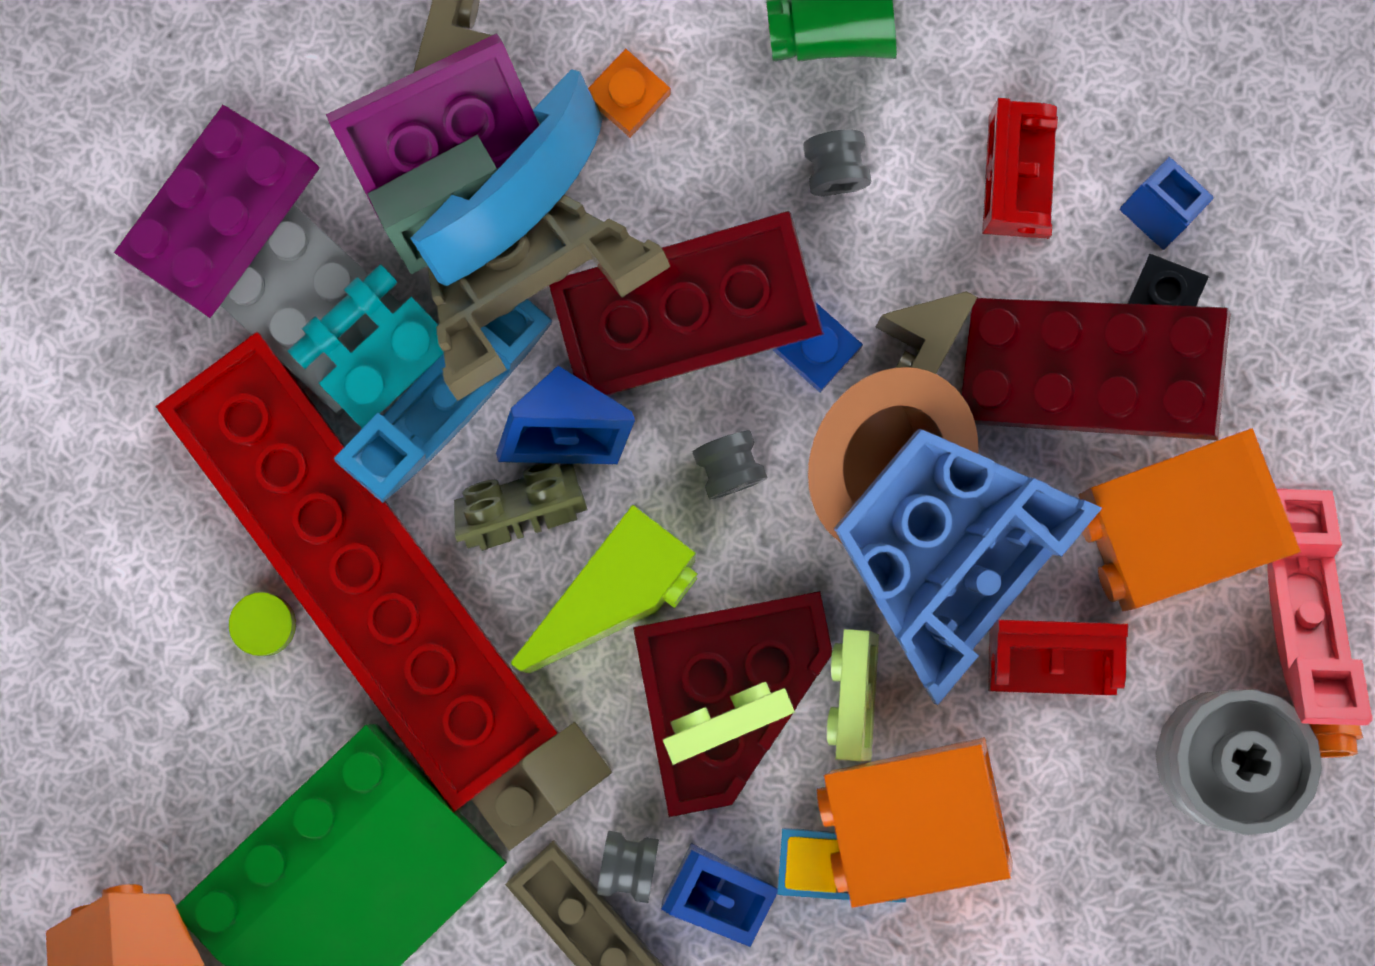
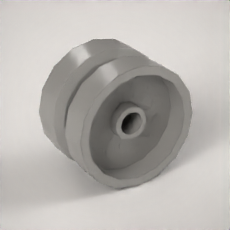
M1255 689L1204 692L1179 705L1163 725L1155 753L1159 781L1175 807L1194 822L1242 835L1275 832L1298 819L1315 797L1322 771L1318 739L1310 725L1301 723L1295 708L1283 698ZM1235 750L1240 758L1239 765L1232 763Z

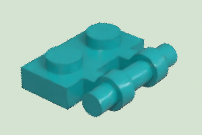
M381 264L364 280L356 277L343 290L347 295L321 320L314 316L301 328L306 334L287 350L304 369L323 352L337 365L318 384L361 428L377 413L380 414L444 354L438 343L436 329L438 324L412 296L394 313L381 302L380 299L398 283ZM366 313L378 328L354 351L350 352L338 338Z

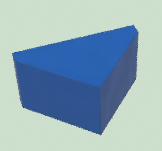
M557 366L511 407L496 456L498 462L618 465L635 418L631 410L560 366Z
M691 843L662 900L661 910L673 917L751 947L778 893V888Z

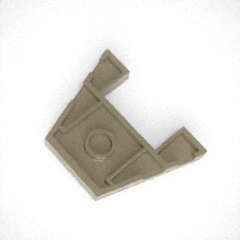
M563 195L555 206L522 238L496 258L466 277L446 286L437 281L428 267L431 295L437 305L439 325L436 327L438 343L444 352L446 368H442L443 377L456 400L459 401L507 370L499 355L481 331L483 326L499 316L508 314L518 304L550 284L562 280L569 272L588 260H593L619 295L623 297L670 267L663 249L649 239L643 243L628 234L626 227L611 219L603 222L586 213L581 203Z

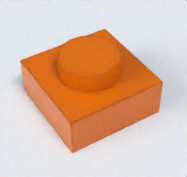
M626 48L588 88L599 111L629 138L671 95V88Z

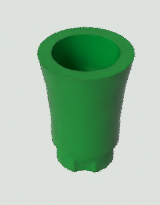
M766 0L773 61L791 59L796 55L798 62L846 57L897 58L893 0Z

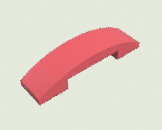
M1277 489L1301 550L1300 553L1267 564L1276 644L1283 675L1295 711L1301 723L1369 725L1373 719L1363 662L1361 659H1352L1334 558L1342 546L1333 490Z

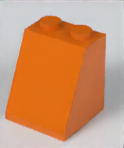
M1253 428L1091 487L1078 494L1081 500H1086L1102 507L1082 534L1088 543L1096 541L1105 564L1098 567L1101 586L1110 602L1119 601L1122 612L1152 604L1301 552Z
M985 737L831 770L824 775L826 787L817 788V800L824 827L835 826L840 852L831 853L834 882L839 893L848 891L852 908L1011 879L1013 862Z
M136 884L117 885L104 889L101 898L89 905L72 909L70 917L46 931L47 966H205L171 895L143 893V887Z

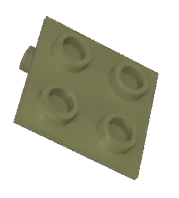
M538 463L523 471L524 478L499 485L498 480L493 479L469 486L462 492V498L454 500L456 541H465L468 549L480 546L483 551L512 541L508 529L510 525L513 526L517 539L523 538L524 534L520 522L528 519L531 520L535 533L542 532L538 519L540 515H543L548 529L578 520L576 514L588 509L581 487L578 484L574 465L564 464L560 466L559 463Z

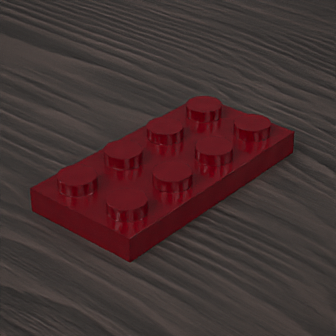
M790 211L663 247L662 249L670 267L623 297L619 295L599 267L567 275L562 280L549 285L573 375L606 396L824 335Z
M977 298L971 310L962 396L970 408L975 425L1218 441L1231 313L1228 308Z

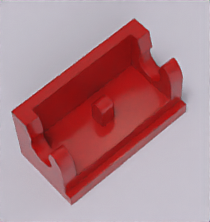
M1009 98L997 99L989 114L982 234L1050 239L1052 236L1055 136L1058 124L1057 106L1047 103L1010 101Z
M997 620L989 630L988 691L1117 695V689H1124L1126 682L1128 624Z

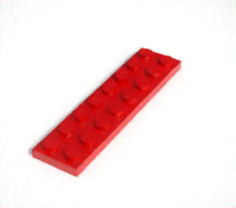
M259 332L254 333L155 406L454 812L519 764L520 760L559 733L386 500L382 503L334 461V457L345 445Z

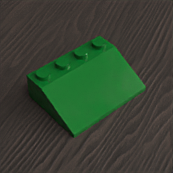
M369 724L356 733L176 905V908L186 927L224 966H401L488 882L507 861L459 810L455 812L452 810L433 782L378 724Z

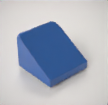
M1168 157L1120 207V211L1164 250L1189 226L1214 197L1178 163Z

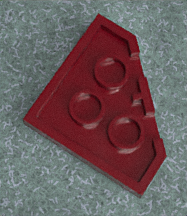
M821 591L633 627L669 817L732 805L792 714L674 765L663 742L664 738L675 734L670 722L704 707L707 708L711 718L735 709L730 696L765 681L771 693L785 688L795 711L816 677L832 656V646Z

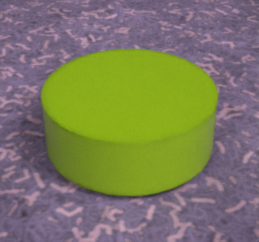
M258 592L245 596L234 606L229 617V632L233 642L242 651L251 655L271 656L281 652L290 644L296 631V618L291 606L281 597L270 593Z

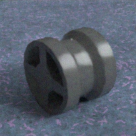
M853 129L829 131L813 136L804 142V155L806 159L812 162L814 172L809 178L811 194L815 196H830L851 193L864 189L871 184L870 169L862 164L861 153L866 146L864 133Z
M750 430L718 438L692 451L696 464L705 468L708 477L705 489L709 500L744 490L768 478L764 466L756 463L751 450L755 442Z
M608 831L597 895L610 897L618 891L630 893L635 901L648 903L659 839L646 837L640 842L626 840L620 832Z

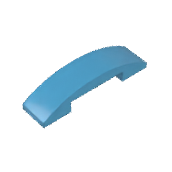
M571 69L533 109L540 125L469 200L451 195L411 237L414 245L439 283L448 286L481 268L507 250L555 206L578 177L596 144L603 120L580 71Z
M526 299L508 314L499 316L483 326L481 331L499 355L507 369L505 372L457 401L444 381L442 368H446L443 354L383 416L377 413L334 457V461L383 503L429 463L474 417L541 339L552 324V319Z

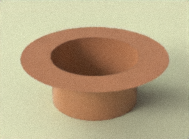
M909 367L892 368L874 373L850 387L825 415L815 435L810 452L808 484L811 500L819 520L826 530L840 543L842 542L834 527L917 429L927 431L978 454L977 429L970 408L958 390L939 375Z

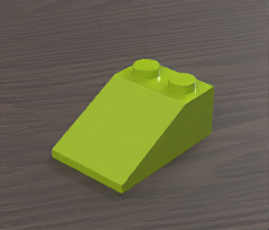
M632 505L510 664L520 672L531 674L658 612L665 601L676 608L698 579L696 577L698 573L691 569L695 563L696 553Z

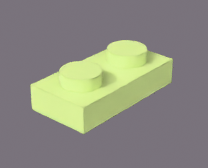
M844 629L843 643H835L833 646L831 676L833 681L840 682L839 707H831L829 710L827 741L828 745L836 746L835 759L872 760L879 634L871 631Z
M765 681L730 696L735 709L711 718L707 708L704 707L671 721L670 723L675 734L664 738L663 742L672 764L674 765L795 713L785 688L771 693Z

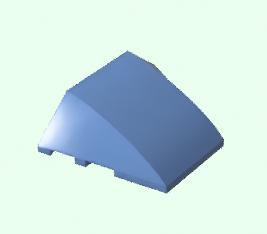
M917 429L834 527V530L934 704L938 705L979 657L973 651L976 645L1052 555L1062 557L1102 507L1073 497L1050 487L1047 483L1027 477L997 464L987 457L927 431Z

